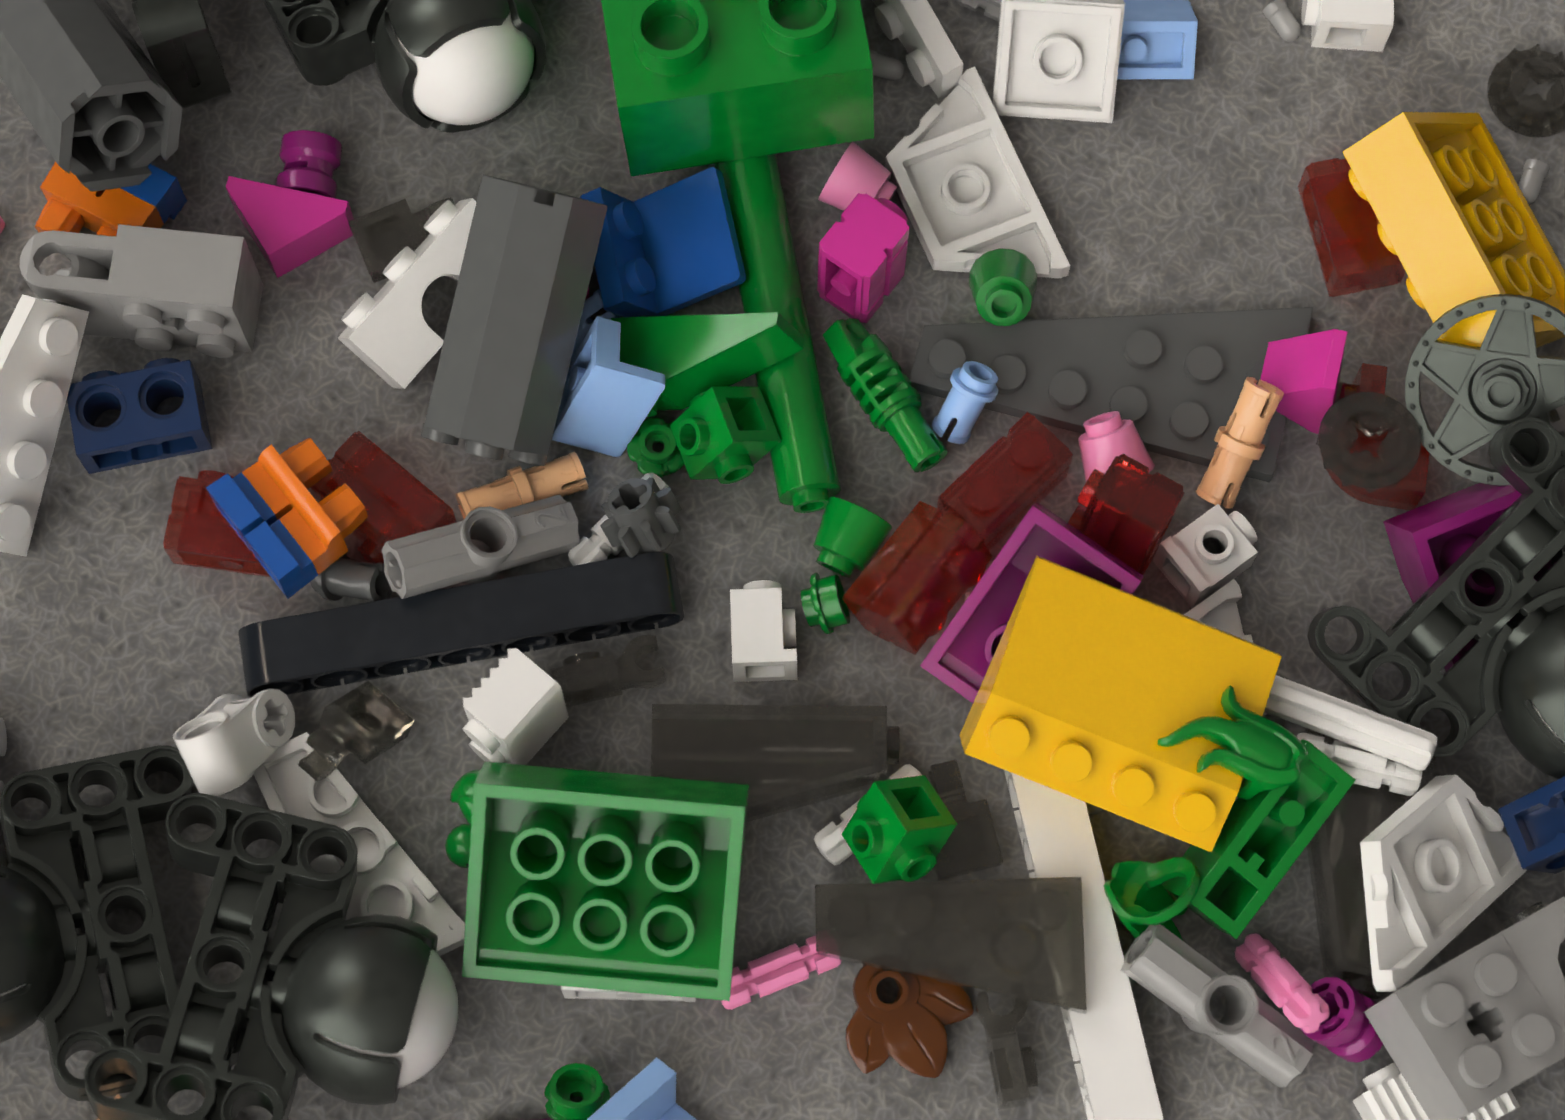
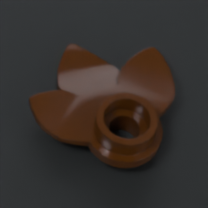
M885 956L874 958L860 968L854 979L853 997L858 1008L846 1027L847 1049L857 1067L864 1074L877 1069L891 1056L898 1065L910 1073L929 1078L939 1077L944 1068L948 1053L947 1033L944 1026L960 1022L971 1016L974 1012L973 1005L964 988L951 976L942 971L923 970L914 972L907 963L900 959ZM886 977L894 979L898 985V995L889 1003L880 1001L876 994L878 983Z

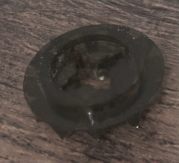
M1538 43L1529 50L1518 51L1514 48L1504 59L1496 63L1488 80L1487 96L1493 113L1501 123L1512 131L1529 137H1549L1565 130V60L1563 51L1555 54L1542 51ZM1529 78H1532L1537 84L1555 82L1549 89L1546 100L1543 101L1538 93L1530 96L1527 94L1520 96L1528 86Z
M1359 392L1341 398L1328 409L1321 421L1316 445L1320 448L1324 469H1330L1341 479L1343 487L1354 485L1365 488L1368 493H1371L1379 488L1395 487L1411 472L1420 454L1421 437L1415 419L1401 403L1380 393ZM1356 428L1358 431L1362 430L1367 437L1376 434L1381 436L1388 432L1377 449L1380 459L1373 457L1368 450L1360 453L1356 451L1351 454L1349 453L1359 437Z

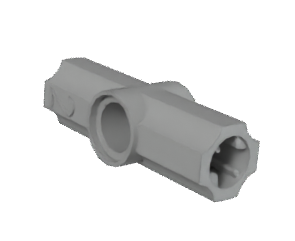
M561 495L504 510L493 507H479L469 512L463 521L387 541L382 548L384 573L391 590L397 592L401 599L461 582L474 584L491 581L496 578L500 571L569 552V550L580 543L578 534L579 520L571 502H566ZM471 540L483 541L491 548L493 553L479 550Z
M1161 924L1149 925L1140 936L1136 937L1126 952L1124 964L1121 968L1122 972L1181 1015L1182 1021L1190 1030L1198 1034L1209 1035L1277 1087H1287L1297 1075L1303 1072L1313 1056L1312 1048L1315 1041L1304 1035L1299 1027H1295L1286 1017L1257 997L1255 989L1247 980L1237 975L1226 974ZM1217 988L1222 991L1227 1001L1225 1016L1219 1022L1213 1018L1209 1009V1000Z

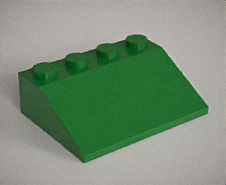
M484 762L474 781L462 977L730 1001L749 785Z

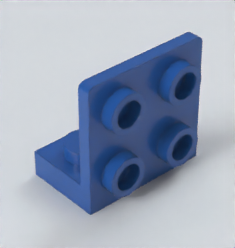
M709 167L634 202L601 187L580 196L581 199L608 206L594 262L604 310L622 317L666 316L742 284L746 280L725 182L720 170Z

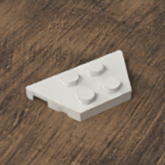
M975 67L967 69L959 77V84L939 105L935 103L920 119L919 127L911 135L904 136L886 155L885 168L891 172L890 179L897 186V194L933 270L970 273L975 261L984 253L1004 248L1014 249L1025 254L1034 264L1038 277L1060 279L1068 276L1070 264Z
M1456 774L1434 777L1360 842L1372 980L1377 992H1396L1402 988L1527 871L1522 869L1510 838L1502 831L1504 823L1501 816L1491 807L1482 805L1478 801L1476 793Z

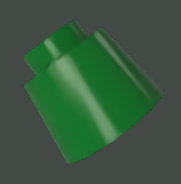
M998 248L984 253L973 264L969 273V286L978 312L987 322L996 326H1009L1018 323L1028 314L1035 295L1038 275L1034 264L1025 254L1014 249Z
M829 497L813 545L820 552L816 562L838 575L850 578L854 569L860 571L866 569L891 532L892 526L878 515L841 498Z

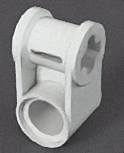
M265 689L256 693L252 698H242L238 694H224L215 698L213 703L196 718L178 728L173 735V739L199 794L220 796L247 782L263 762L289 741L295 727V712L287 695L279 689Z

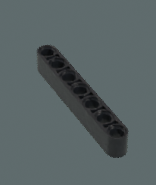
M665 552L637 554L633 558L626 556L429 591L404 599L395 597L261 621L241 628L238 631L246 693L252 698L256 693L265 689H279L286 695L340 686V679H344L345 685L404 674L403 668L406 667L407 673L463 664L467 663V656H470V661L474 662L507 656V649L517 648L524 653L530 651L529 645H532L533 651L591 641L593 640L592 634H595L596 639L647 631L655 629L654 623L657 622L659 628L669 627L682 621L684 612L673 556Z

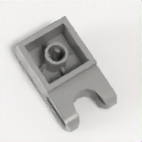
M118 224L116 237L55 230L39 232L28 240L22 250L19 265L21 274L30 289L37 296L42 297L43 300L58 304L64 302L81 310L89 311L83 335L135 340V344L139 347L158 352L171 350L173 344L194 346L200 353L217 358L231 357L234 351L252 352L263 282L244 237ZM51 254H63L71 261L70 268L59 269L53 275L46 276L40 274V264L44 258Z
M1564 896L1397 990L1364 1011L1429 1120H1459L1565 1058V977L1558 962L1560 943L1565 939Z

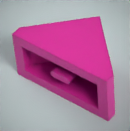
M232 176L228 177L226 190L233 207L277 278L353 236L356 224L348 201Z
M1332 329L1268 343L1260 380L1268 382L1284 392L1276 411L1312 433L1328 436L1348 331Z

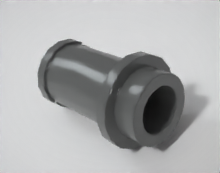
M344 554L310 581L312 588L319 592L323 599L337 601L344 596L373 602L390 599L393 593L384 573V563L353 560L347 554Z

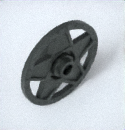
M1494 294L1468 300L1439 317L1427 329L1413 351L1405 379V402L1411 425L1416 436L1431 456L1447 469L1464 478L1489 485H1511L1496 469L1473 464L1461 458L1490 442L1499 429L1516 420L1532 417L1542 419L1551 425L1548 412L1565 405V357L1538 355L1533 315L1565 335V314L1543 301L1513 294ZM1497 310L1481 347L1437 340L1443 333L1462 319L1485 311ZM1421 372L1454 399L1435 434L1429 427L1421 405ZM1520 431L1516 432L1510 441V453L1523 466L1531 467L1538 459V443L1530 434Z

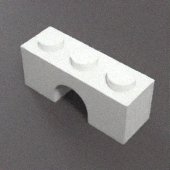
M473 198L460 200L456 205L450 200L443 203L424 225V228L430 233L415 251L409 246L401 250L383 271V275L389 279L388 282L373 298L367 292L364 293L353 303L341 319L348 327L340 334L338 339L393 388L405 389L443 346L444 340L428 326L423 317L422 298L427 287L439 277L446 276L458 282L476 206V201Z

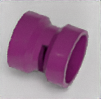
M298 130L284 134L281 139L279 154L281 161L284 163V170L276 177L275 186L336 198L337 184L333 179V171L338 169L341 164L343 149L341 142L330 135L316 131Z
M1325 977L1310 985L1313 994L1318 993L1328 1004L1330 1014L1327 1020L1320 1023L1318 1031L1305 1033L1302 1030L1304 1035L1327 1047L1329 1051L1348 1062H1362L1374 1056L1381 1049L1383 1043L1364 1011L1377 1003L1337 977Z

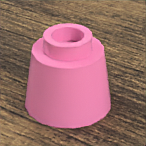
M852 142L830 175L818 200L844 211L858 193H867L875 200L878 198L891 200L897 186L888 181L891 172L856 143Z
M1120 412L1103 413L1083 423L1086 432L1079 436L1078 441L1086 485L1089 490H1104L1121 486L1147 475L1154 469L1155 465L1133 421L1122 420Z

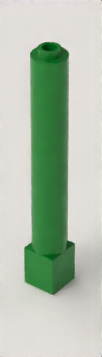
M776 154L715 163V168L723 174L746 274V280L739 284L744 313L778 312L805 337L803 350L755 373L757 386L762 391L781 442L770 450L779 502L784 505L793 506V510L798 513L816 512L825 509L828 498L836 496L841 491L777 156Z

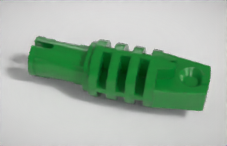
M858 319L836 320L823 333V337L839 364L837 370L846 386L851 387L852 395L856 400L860 401V407L865 414L869 415V420L874 428L879 429L881 432H888L892 436L915 473L931 469L943 460L948 451L920 411L922 406L920 394L915 388L911 387V381L906 374H902L900 365L896 360L892 359V353L877 334H869Z

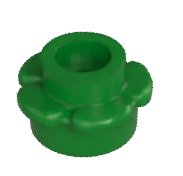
M661 418L645 420L631 442L627 444L630 460L637 463L638 470L644 475L652 472L659 477L667 476L679 471L684 466L682 456L670 428L671 423L667 424ZM655 443H662L664 449L661 452H655L652 449Z
M818 573L812 574L810 577L811 588L801 590L803 611L810 627L820 625L825 634H831L834 632V627L850 623V610L846 593L837 574L820 578Z
M572 1063L559 1068L551 1077L544 1091V1095L548 1099L545 1109L553 1120H587L610 1099L609 1089L603 1083L598 1071L589 1065ZM573 1097L583 1098L580 1102H572L570 1100Z

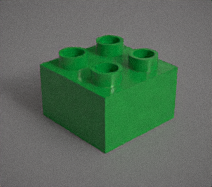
M601 0L618 113L631 177L874 138L873 66L860 0Z

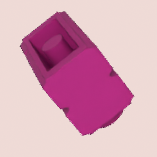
M858 193L841 214V222L836 221L819 242L817 279L819 297L850 318L858 319L862 323H868L882 305L883 296H889L905 273L909 226L907 225L908 218L900 207L888 199L878 198L875 200L867 193Z

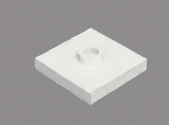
M1001 0L992 103L999 116L1113 123L1125 8L1124 0Z

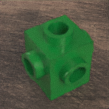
M712 386L707 391L693 397L689 402L690 407L670 424L690 480L718 479L721 484L738 482L752 474L754 471L753 465L781 442L760 387Z
M921 775L874 781L868 792L859 800L857 810L841 835L873 884L897 880L911 882L924 877L933 869L936 864L937 855L958 824L927 777Z

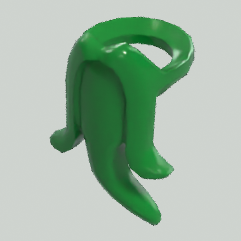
M1228 686L1223 692L1221 704L1225 713L1233 721L1216 716L1199 717L1187 722L1168 736L1157 741L1158 745L1162 747H1171L1192 738L1203 737L1224 748V750L1214 749L1201 755L1197 763V773L1202 772L1209 766L1220 765L1243 777L1236 796L1243 800H1250L1260 791L1281 788L1298 781L1301 772L1299 763L1308 755L1305 746L1292 732L1276 722L1243 708L1237 701L1232 686Z
M1173 857L1156 863L1123 861L1113 865L1111 879L1105 882L1103 888L1113 910L1135 939L1149 925L1161 924L1183 941L1180 932L1171 918L1177 915H1184L1188 909L1187 906L1198 893L1201 878L1195 864L1183 857ZM1174 877H1186L1185 890L1174 901L1165 888H1163L1162 883Z

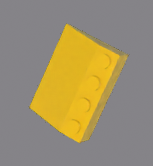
M1402 112L1343 151L1351 167L1348 171V176L1354 190L1361 198L1369 201L1380 222L1377 225V231L1382 243L1392 254L1398 256L1408 275L1406 286L1409 294L1419 307L1428 312L1433 323L1444 313L1459 304L1471 299L1494 294H1513L1531 297L1543 301L1565 314V271L1479 113ZM1497 310L1485 311L1462 319L1443 333L1437 340L1481 347ZM1533 315L1537 347L1565 337L1560 330L1542 318Z
M1036 556L961 730L960 740L966 755L1212 852L1239 792L1243 777L1220 765L1209 766L1202 772L1197 773V763L1201 755L1214 749L1224 750L1221 746L1203 737L1192 738L1171 747H1162L1158 745L1157 741L1168 736L1187 722L1199 717L1216 716L1233 721L1225 713L1221 704L1222 694L1228 686L1233 687L1236 699L1243 708L1263 717L1282 656L1279 653Z

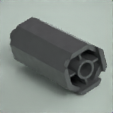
M0 0V77L58 166L69 174L71 171L77 176L81 184L94 192L140 185L152 174L148 165L154 159L161 155L166 161L178 150L183 107L107 0Z
M483 174L421 437L451 445H458L459 438L465 439L466 442L464 451L473 455L502 460L504 450L507 449L510 450L508 457L535 465H546L606 216L607 205Z

